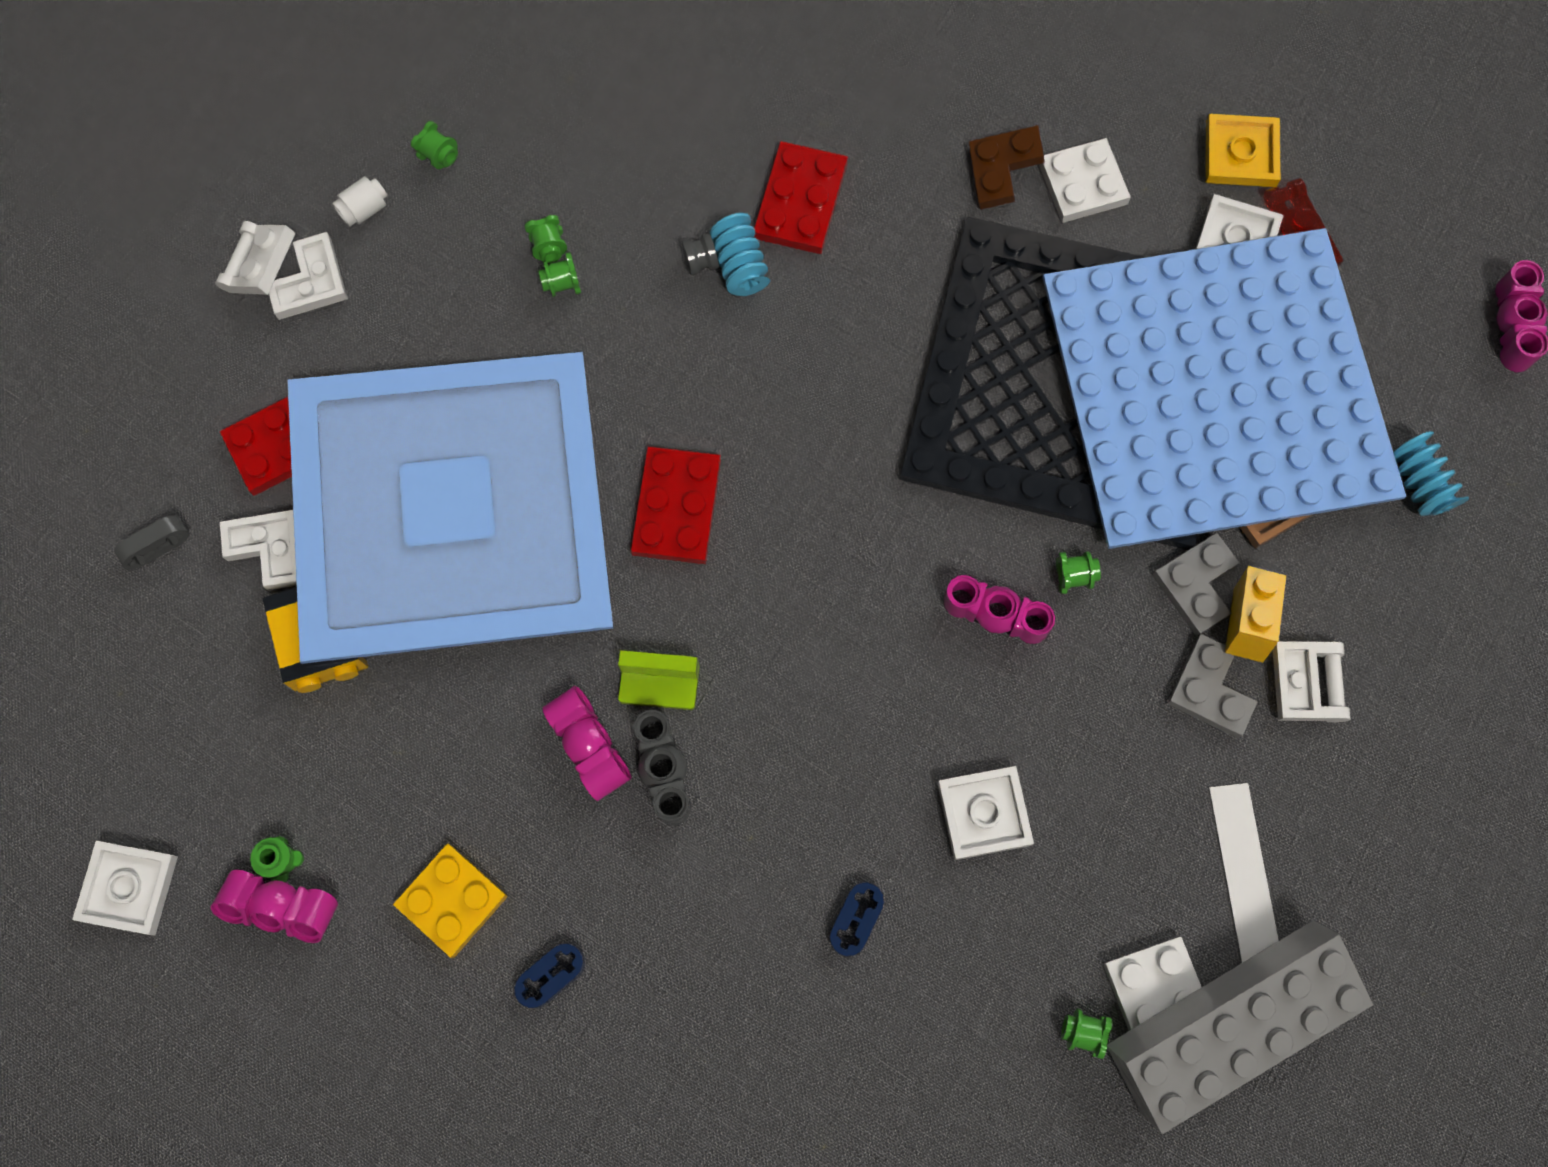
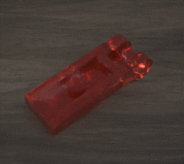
M1301 178L1289 181L1286 187L1279 188L1276 186L1265 191L1264 200L1269 211L1283 215L1279 228L1283 235L1326 228L1307 195V187ZM1290 200L1294 207L1288 209L1285 204L1286 201ZM1328 233L1335 260L1339 267L1344 259Z

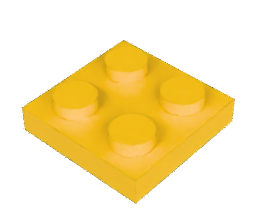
M1209 114L1206 120V183L1277 187L1281 180L1280 118Z
M447 843L393 905L450 958H455L508 896L459 851Z

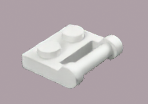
M244 221L239 230L241 237L225 272L219 274L215 284L220 289L229 293L268 295L295 236V232L286 225H257Z
M1279 641L1273 648L1278 721H1327L1335 723L1351 720L1350 708L1345 707L1341 657L1345 654L1342 642ZM1317 657L1324 658L1329 706H1321Z

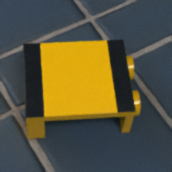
M297 587L262 598L282 681L292 690L299 693L312 692L319 689L323 682L332 679L336 681L349 680L358 676V671L369 668L367 660L363 657L301 664Z

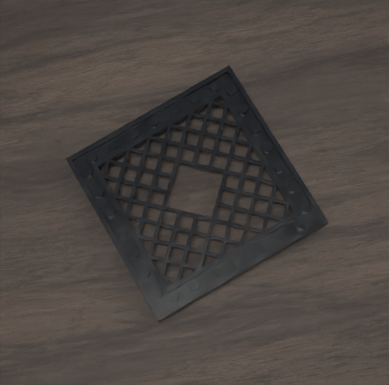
M967 217L900 480L1103 529L1093 485L1081 483L1091 476L1083 444L1079 446L1070 432L1071 429L1078 426L1077 419L1065 425L1028 371V368L1060 351L1059 344L1044 351L1036 339L1037 335L1048 329H1051L1056 338L1057 336L1053 319L1043 306L1048 302L1047 295L1038 299L1029 285L1040 280L1044 274L1146 257ZM992 262L1002 264L1001 266L990 271ZM1017 268L1037 273L1024 279ZM1010 270L1018 283L1003 291L994 277ZM987 282H989L997 295L982 303ZM1023 289L1032 303L1017 311L1008 297ZM1002 301L1011 315L995 322L987 308ZM1037 309L1046 323L1031 331L1022 319V316ZM979 313H981L989 327L974 334ZM1016 321L1024 335L1009 343L1000 328ZM994 332L1003 347L987 354L978 340ZM1029 340L1038 355L1023 363L1014 348ZM971 345H973L981 359L966 367ZM1008 353L1017 367L1001 375L992 360ZM986 364L995 379L979 387L971 372ZM1021 373L1030 385V388L1015 396L1006 381ZM963 377H965L973 391L958 399ZM1000 385L1009 400L993 408L984 393ZM1035 393L1044 409L1029 416L1019 401ZM978 397L987 412L971 420L962 405ZM1013 405L1023 420L1007 429L998 413ZM956 409L965 424L950 432ZM1049 414L1059 429L1043 437L1033 422ZM992 418L1001 433L985 441L976 426ZM1027 426L1037 441L1021 450L1011 434ZM970 430L979 445L963 453L954 438ZM1063 435L1073 450L1057 458L1048 442ZM1005 438L1015 454L999 462L990 446ZM947 442L954 452L945 450ZM1041 447L1051 463L1035 471L1025 455ZM984 451L989 460L973 456ZM1078 456L1087 472L1071 479L1062 464ZM1019 459L1025 469L1010 466L1009 464ZM1056 468L1062 478L1045 473ZM1197 534L1153 542L1190 550L1195 547Z

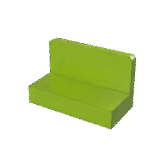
M620 650L618 666L622 673L618 700L621 704L693 710L695 708L700 668L697 657Z

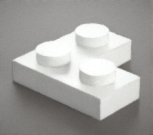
M328 232L294 241L293 245L301 272L274 280L269 291L274 314L279 320L348 299L333 243Z
M293 510L220 522L222 557L225 560L233 561L260 556L262 583L265 589L274 590L297 586Z

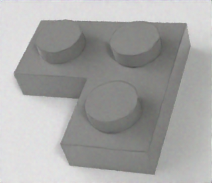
M1215 533L1153 573L1152 576L1196 637L1232 614L1210 585V583L1239 564V561L1218 533Z
M1200 634L1194 643L1167 704L1239 739L1246 730L1257 701L1222 685L1235 655L1225 653L1226 645Z

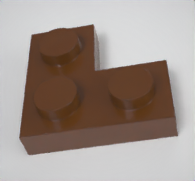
M1038 125L969 141L980 209L1015 202L1010 171L1045 163Z

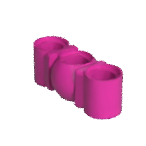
M1529 260L1515 263L1499 280L1495 289L1496 295L1499 298L1497 302L1499 310L1496 320L1499 329L1504 333L1500 338V343L1503 346L1500 351V360L1505 368L1513 372H1524L1548 351L1547 326H1544L1548 312L1545 303L1539 299L1544 294V289L1541 286L1544 281V273L1537 263Z
M967 575L957 576L950 581L944 596V606L947 612L957 618L965 617L972 623L976 618L980 626L990 633L1001 634L1011 631L1009 636L1019 637L1022 641L1029 644H1036L1046 639L1055 624L1054 611L1049 605L1039 601L1032 602L1027 597H1024L1021 601L1017 593L1008 587L994 586L986 589L988 583L977 582L976 579ZM957 590H964L970 594L972 601L966 604L959 603L954 599L952 593ZM1001 603L1006 607L1008 615L1003 617L995 616L990 611L989 605ZM1037 616L1043 621L1044 629L1033 630L1027 625L1026 617Z
M574 685L542 707L543 713L556 735L562 737V746L566 754L577 765L575 769L579 773L583 785L595 800L600 801L632 779L631 773L619 756L618 751L611 748L612 742L608 733L597 721L598 717L594 713L590 701L579 687Z
M232 870L226 877L210 909L215 916L228 923H243L245 926H251L253 923L258 928L273 933L285 929L289 937H295L307 943H318L321 941L338 907V902L331 894L320 889H306L299 886L296 890L290 884L278 880L264 884L262 876H255L244 870Z

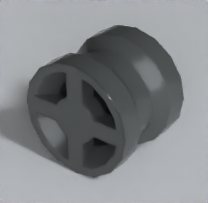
M710 233L702 235L700 240L691 241L687 239L682 241L685 259L691 276L698 274L704 268L711 270L719 268L716 250Z

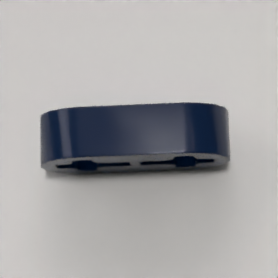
M866 882L859 883L853 887L831 930V946L841 956L851 957L860 953L881 913L884 904L883 894L874 884ZM867 890L873 893L872 901L877 903L875 909L867 908L861 919L855 916L859 902L854 897L856 894L864 895ZM851 921L859 924L854 935L859 940V944L857 946L850 945L846 950L840 947L841 939L836 935L839 930L846 932Z
M560 944L550 950L516 981L514 989L518 1002L528 1008H540L549 1003L584 971L585 957L582 951L570 944ZM560 953L568 956L574 954L576 958L573 960L572 965L575 969L571 973L567 970H561L555 976L551 973L560 964V959L558 958ZM547 976L549 981L540 989L543 996L539 1000L536 997H529L527 999L525 993L529 990L526 984L527 981L539 982Z

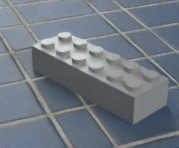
M1313 920L1108 1043L1107 1048L1141 1114L1163 1135L1373 1006V1003L1340 934Z

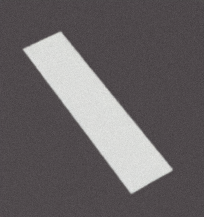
M1248 783L1209 787L1242 963L1279 941Z

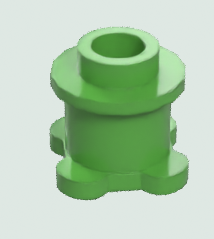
M428 121L424 129L413 137L411 147L417 151V158L420 160L428 158L431 160V165L436 169L449 167L455 162L458 155L457 141L452 137L442 135L437 131L438 125L433 121Z
M548 215L544 219L531 220L524 225L525 231L530 233L528 235L529 240L534 245L532 255L535 259L552 263L558 261L567 251V244L561 239L563 229L562 226L558 225L560 223L558 216Z
M571 252L565 253L567 260L551 264L544 261L545 269L538 270L543 291L551 290L552 297L556 296V292L572 288L575 289L576 294L581 293Z
M1089 551L1084 552L1083 556L1068 558L1066 552H1059V557L1056 558V570L1060 593L1067 594V589L1079 586H1087L1088 589H1093L1095 581H1100L1101 578L1098 558H1092Z
M278 836L266 838L257 843L251 852L250 861L253 870L258 875L271 878V881L287 882L289 873L295 867L302 865L304 856L302 852L294 851L288 845L286 838ZM275 853V860L270 863V858Z
M1077 1008L1073 1016L1069 1014L1065 1016L1061 1030V1039L1067 1040L1068 1050L1072 1051L1075 1047L1090 1051L1093 1057L1103 1059L1112 1028V1018L1100 1016L1097 1019L1084 1015L1082 1010Z

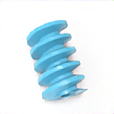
M735 213L719 220L710 231L718 256V263L722 268V276L726 280L727 291L736 296L755 294L768 286L771 281L768 277H764L768 272V267L765 263H761L764 255L763 252L757 250L760 247L758 239L753 238L755 236V228L750 225L751 216L747 213Z
M1431 431L1406 441L1393 452L1396 463H1403L1398 468L1400 476H1410L1404 482L1405 488L1408 490L1417 489L1411 496L1412 501L1415 503L1425 502L1418 509L1421 516L1438 515L1458 507L1469 500V496L1455 497L1454 494L1463 486L1461 483L1448 484L1447 481L1455 474V471H1441L1440 467L1448 461L1447 456L1433 457V454L1441 445L1440 443L1426 444V441L1434 434Z

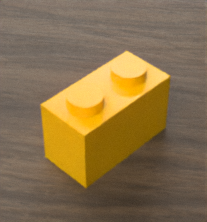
M1251 566L1246 568L1233 591L1232 614L1229 619L1225 653L1262 663L1266 660L1279 642L1287 575Z

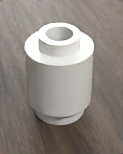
M364 176L337 195L338 199L332 205L344 222L351 227L355 223L360 225L386 207L383 199L388 195L377 179L374 178L370 181Z

